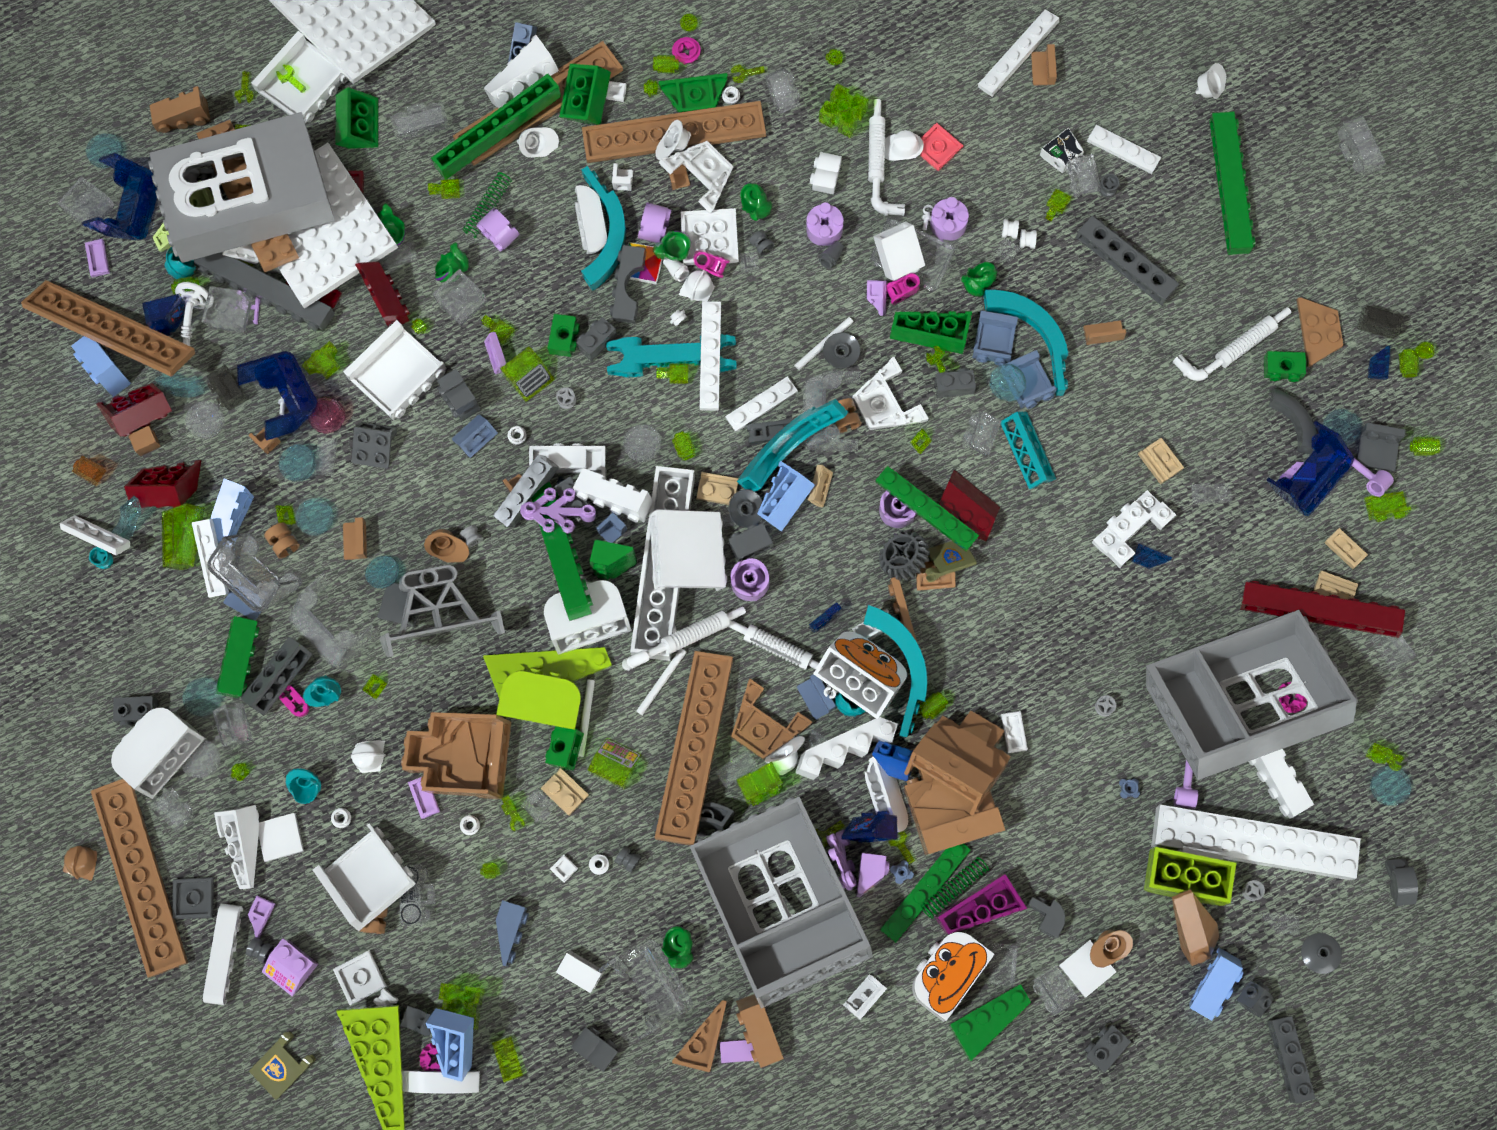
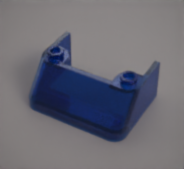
M117 153L99 158V162L114 169V182L124 188L116 220L96 217L83 221L82 225L108 237L135 241L145 239L149 231L157 199V187H155L152 179L153 172Z
M283 351L237 365L238 385L257 380L264 389L277 387L290 412L264 421L266 441L295 432L316 411L317 399L295 356L291 352Z
M1318 421L1313 423L1319 431L1311 440V447L1314 451L1292 478L1283 477L1274 481L1268 477L1266 480L1277 495L1304 516H1309L1314 512L1352 466L1354 461L1353 454L1340 434Z

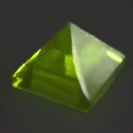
M921 428L910 443L917 453L921 454L932 440L924 429ZM919 439L925 440L919 447L917 444Z
M275 506L278 523L296 524L292 506ZM286 512H288L289 520L283 517Z
M372 674L362 690L374 699H377L387 683ZM380 684L377 690L373 693L371 689L373 685Z

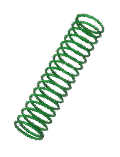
M502 172L497 173V177L492 181L493 184H490L488 191L483 195L484 198H481L482 201L479 202L475 212L470 216L473 222L479 221L472 219V216L476 219L477 217L480 218L474 215V213L485 216L480 213L482 211L486 212L483 210L484 207L490 211L494 208L491 204L487 203L490 199L485 198V195L490 198V196L493 197L492 193L499 197L498 199H501L497 193L493 192L499 190L491 187V185H496L504 190L502 192H506L505 189H508V187L500 181L501 179L506 181L509 186L512 180L507 181L500 175L511 180L509 176ZM501 183V184H503L506 188L504 189V188H502L501 186H499V185H497V184ZM488 204V205H490L492 208L489 209L488 207H486V206H484V205ZM470 221L466 222V226H464L463 231L466 234L469 233L467 230L471 228L477 231L475 228L467 225V223H470L471 225L473 224L476 226V224ZM469 230L475 235L474 238H477V235L473 231Z
M980 857L972 860L969 866H965L962 872H958L955 878H951L948 884H944L941 890H937L934 896H930L927 902L921 904L922 910L928 917L933 919L934 915L925 906V903L938 915L928 900L941 912V909L932 900V897L945 909L935 894L948 906V903L938 891L942 892L944 897L952 903L942 888L955 900V897L946 889L945 885L949 886L954 895L959 897L958 893L949 885V882L953 884L960 894H962L960 888L966 891L965 887L956 879V876L960 878L967 888H969V885L966 881L973 885L971 880L963 873V870L967 872L974 882H976V879L973 875L977 879H979L978 874L983 876L979 868L974 865V861L983 868L981 870L984 873L989 871L987 864ZM978 859L986 865L987 869L979 863ZM970 864L978 870V874L970 867ZM967 867L971 870L973 875L967 871ZM959 873L963 874L966 881L960 877ZM952 879L956 880L960 888L955 883H953Z

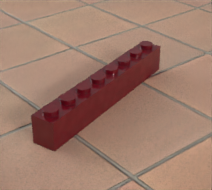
M1257 581L1245 582L1240 610L1279 617L1299 610L1312 623L1399 638L1403 632L1405 610L1394 605L1387 607L1381 606L1377 602L1364 603L1354 598L1348 600L1341 599L1337 595L1324 596L1315 591L1307 593L1297 588H1281L1275 584H1270L1269 586L1262 585Z

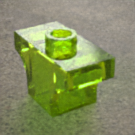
M329 341L322 348L315 350L311 357L301 366L309 375L318 373L327 380L340 369V366L335 361V355L338 351Z

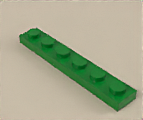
M889 466L875 480L878 485L966 552L979 537L977 533Z
M965 844L945 849L880 931L896 943L922 911L921 904L927 902L930 896H934V893H937V890L941 888L971 849Z

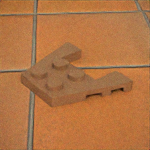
M749 679L731 738L764 760L808 728L812 721L797 712L787 728L783 727L753 706L763 693L764 688Z

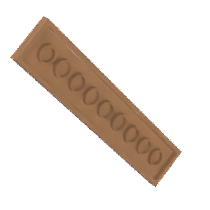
M603 41L598 43L551 75L553 80L559 85L561 97L471 162L472 165L478 164L520 137L523 131L536 127L561 110L570 64L600 66L611 72L610 79L623 71L622 65ZM499 108L494 109L453 135L454 140L458 139Z
M761 101L582 127L587 163L656 153L660 140L675 120L681 121L683 128L691 133L685 149L705 141L714 145L766 137Z
M227 120L196 134L198 139H203L235 129L231 121ZM244 155L222 161L226 174L247 168ZM213 163L211 165L217 175L215 163ZM250 177L221 184L228 200L253 193ZM288 234L251 244L264 273L299 258Z
M47 280L21 302L23 308L171 377L195 354L194 348Z
M699 651L694 652L655 833L656 840L690 846L695 844L733 664V657Z
M120 779L92 790V798L147 977L151 978L187 964V957L172 915V909L134 788L124 779Z

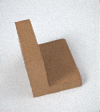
M1047 44L1046 52L1031 53L1033 85H1055L1057 78L1055 44Z
M1121 321L1085 325L1083 327L1087 345L1124 340L1126 335V329H1122Z
M363 517L355 518V522L343 524L345 560L367 558L366 521Z
M932 561L924 563L926 568L920 569L921 574L916 573L917 591L955 587V572L940 576L934 582L927 581L926 569L936 568Z

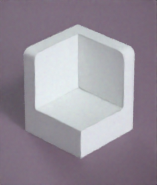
M614 163L613 190L632 191L633 170L618 169V163Z

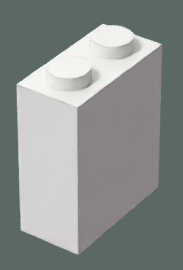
M903 222L873 236L885 277L895 281L909 273L918 272L919 268L925 266L914 225Z

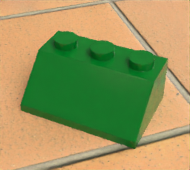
M570 64L559 117L579 123L600 125L611 72L595 65Z
M349 87L336 95L335 145L347 149L378 147L377 97Z
M595 540L590 564L598 579L608 581L609 578L614 579L635 566L637 559L633 547Z

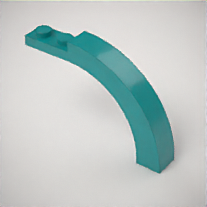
M586 166L581 169L583 178L591 189L598 194L610 222L609 235L604 249L589 266L581 270L584 280L591 290L594 291L610 277L619 264L618 253L619 250L622 251L623 245L626 242V225L622 206L614 190L609 192L604 184L601 185L599 183V177L594 170L591 171Z
M985 290V311L1018 317L1031 325L1041 335L1051 357L1054 386L1057 389L1055 394L1056 396H1063L1065 390L1068 389L1067 378H1064L1063 372L1066 371L1065 361L1062 360L1067 359L1068 349L1065 338L1055 320L1041 306L1024 296L1002 290Z
M836 399L818 408L813 406L787 424L760 450L743 471L737 482L744 489L754 492L761 489L768 477L779 465V462L812 434L846 417L848 411Z
M868 605L863 624L879 629L891 637L903 651L910 668L911 690L899 736L907 737L908 733L912 734L915 724L911 722L913 714L917 715L920 704L916 703V701H925L927 671L925 661L916 640L900 621L889 613Z

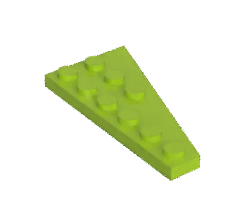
M605 647L574 649L559 655L557 651L483 655L499 699L503 682L516 671H530V668L543 670L542 674L548 675L552 671L562 673L561 677L568 678L574 682L612 666Z
M399 1005L337 1009V1015L343 1025L344 1033L347 1035L352 1053L367 1086L369 1096H371L375 1106L374 1109L382 1129L405 1130Z

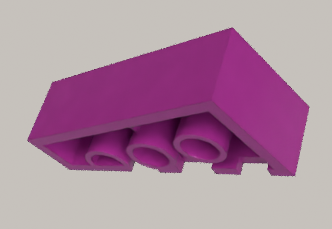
M1000 874L934 917L944 933L949 935L1027 908L1006 874Z

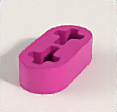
M288 685L285 690H291L290 695L293 699L283 698L285 695L283 692L279 699L296 717H304L309 711V705L305 703L302 696L292 686ZM295 702L299 705L304 704L302 707L303 712H295L297 710V707L294 705Z

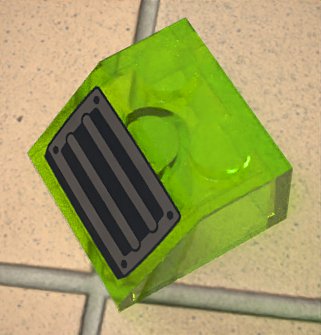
M530 346L500 368L504 378L525 402L529 401L555 380L543 361Z

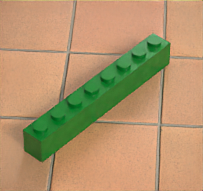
M549 74L543 76L431 157L436 170L445 180L450 178L561 97L559 85Z
M1235 112L1212 113L1209 123L1227 254H1249L1253 247H1255V237L1251 233L1253 221L1249 218L1250 202H1247L1246 197L1248 195V186L1244 183L1246 171L1245 168H1242L1243 152H1240L1239 147L1241 145V136L1237 133L1239 126L1238 118H1235Z
M550 482L543 485L531 498L532 502L541 498L544 495L545 489L552 488ZM556 489V498L553 501H548L542 507H549L559 499ZM542 515L545 519L553 520L548 515ZM555 521L552 532H545L539 524L569 621L592 614L590 606H593L590 594L586 595L585 593L588 590L585 579L581 580L580 577L583 571L580 563L576 564L575 562L578 559L576 549H571L570 546L574 544L571 534L565 533L562 527Z

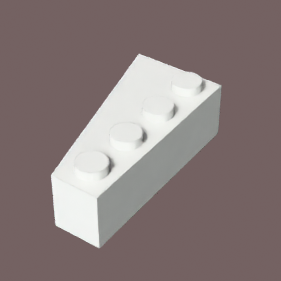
M582 468L573 486L577 497L585 501L587 499L593 500V503L601 508L607 506L611 508L610 511L617 515H621V513L628 515L627 518L634 522H638V520L645 522L654 504L648 491L642 489L640 492L629 484L623 487L624 485L618 480L609 479L607 481L605 476Z

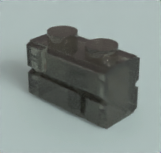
M1366 305L1361 312L1357 329L1394 339L1400 331L1403 316Z
M227 365L207 375L210 381L207 385L212 393L216 392L219 396L216 400L222 408L226 407L230 411L248 400Z

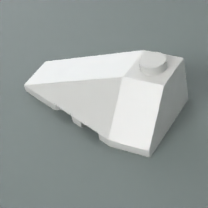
M256 805L215 812L218 834L220 838L225 836L228 847L224 849L226 855L229 854L235 861L232 863L231 868L239 889L254 888L259 834V813L256 810Z

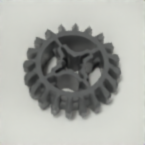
M901 530L899 535L894 533L892 539L888 537V542L883 543L884 548L880 549L881 555L878 557L881 561L879 564L886 575L888 574L890 578L895 577L899 581L902 578L907 581L909 576L915 578L916 573L921 574V568H926L924 563L929 562L927 556L930 555V551L925 539L918 533H912L909 530L905 533Z

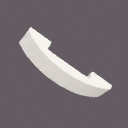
M402 1070L403 1092H479L480 1071H469L461 1082L443 1077L441 1071Z

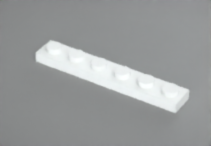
M1044 10L978 83V88L993 97L1059 23V17Z
M702 301L700 410L719 411L721 302Z

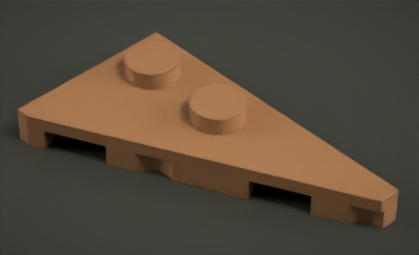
M722 1000L710 1016L672 1060V1063L706 1072L711 1071L727 1001Z

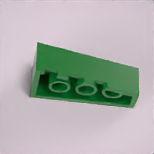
M1021 984L949 1024L968 1061H972L1031 1003Z

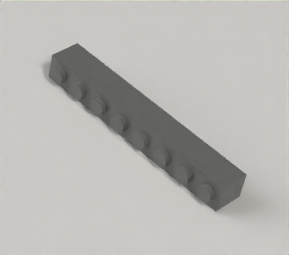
M222 252L198 258L194 261L198 267L197 270L202 274L208 275L209 273L213 275L216 281L229 283V287L235 291H239V289L245 291L244 294L251 299L259 298L263 305L276 307V311L280 314L286 315L287 313L296 322L302 323L303 321L307 323V326L314 331L319 329L324 332L335 314L331 307L318 300L304 308L290 286L233 257L222 255Z

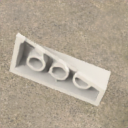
M537 35L531 39L532 41L520 50V53L513 60L509 61L508 66L502 72H499L484 87L489 99L497 108L505 105L546 74L551 76L559 71L552 56Z

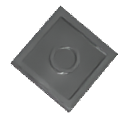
M213 877L173 879L172 915L175 920L213 918Z

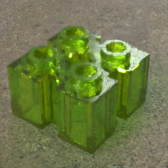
M837 83L830 94V102L826 100L819 111V122L830 128L835 125L838 127L839 133L851 138L857 128L858 120L861 121L868 110L869 99L858 93L852 96L850 95V89Z
M772 762L736 779L737 786L747 805L752 804L753 807L762 803L763 797L767 795L772 798L780 794V790L783 788V782Z
M441 983L438 999L443 1000L442 1008L437 1009L474 1018L473 1030H478L480 1013H476L477 1005H482L484 989L465 986L464 991H460L461 986ZM462 1001L464 1007L458 1012L455 1006Z

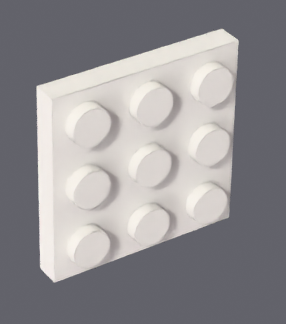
M735 208L717 209L711 213L707 210L681 212L682 232L686 233L691 240L688 257L683 259L684 265H695L693 256L696 251L701 249L730 260L729 263L739 262ZM703 254L697 257V262L701 264L707 260V257Z

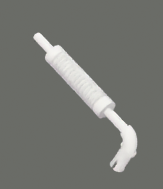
M875 99L874 116L869 119L868 181L873 182L871 204L877 212L884 214V216H904L905 204H889L888 202H883L880 198V182L884 181L885 118L881 116V100Z
M1286 307L1273 318L1271 316L1265 317L1246 331L1243 336L1241 335L1240 338L1238 337L1237 340H1234L1235 342H1232L1224 350L1218 352L1215 356L1216 360L1205 369L1198 370L1182 354L1179 355V358L1176 357L1173 360V364L1181 370L1184 377L1194 381H1202L1208 378V375L1221 365L1224 368L1229 366L1278 329L1277 323L1291 314V310Z
M740 607L727 614L724 611H720L702 621L662 638L660 645L647 651L643 650L624 659L622 667L629 671L664 651L667 654L676 652V650L729 627L730 620L745 614L746 611L744 607Z
M733 620L729 621L730 628L745 635L743 640L749 643L752 642L756 646L759 645V648H766V651L769 650L770 653L772 652L776 656L779 655L782 659L785 658L786 661H792V664L795 663L796 666L799 664V667L804 670L808 666L816 670L819 662L812 659L813 654L807 651L804 652L801 648L798 649L797 646L794 648V645L791 646V643L788 644L787 641H781V638L778 639L774 635L771 636L768 632L765 633L764 630H758V627L752 624L747 628ZM827 685L824 695L827 697L831 693L829 698L832 699L838 691Z

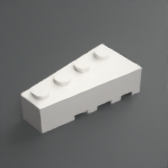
M1283 749L1248 761L1257 768V776L1262 782H1266L1269 787L1268 792L1270 796L1278 800L1281 805L1279 809L1285 817L1288 816L1290 819L1314 805L1302 782L1295 780L1296 772L1293 766L1288 763L1286 764V754Z

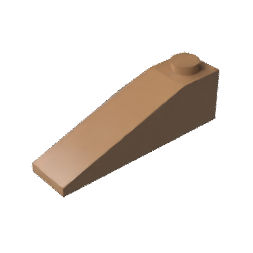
M1190 889L1173 896L1172 901L1180 947L1191 966L1211 958L1219 938V931L1214 918H1212Z

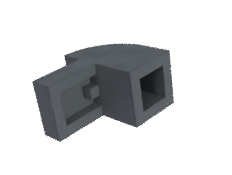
M1405 858L1385 860V868L1391 879L1390 893L1396 906L1416 904L1418 883L1414 868L1409 867Z
M1038 896L1030 898L1027 906L1044 915L1037 930L1057 939L1065 924V913L1062 906L1055 900H1052L1048 906L1046 905L1047 901Z
M403 1004L399 1014L400 1026L415 1030L425 1036L431 1035V1030L427 1028L426 1022L432 1013Z

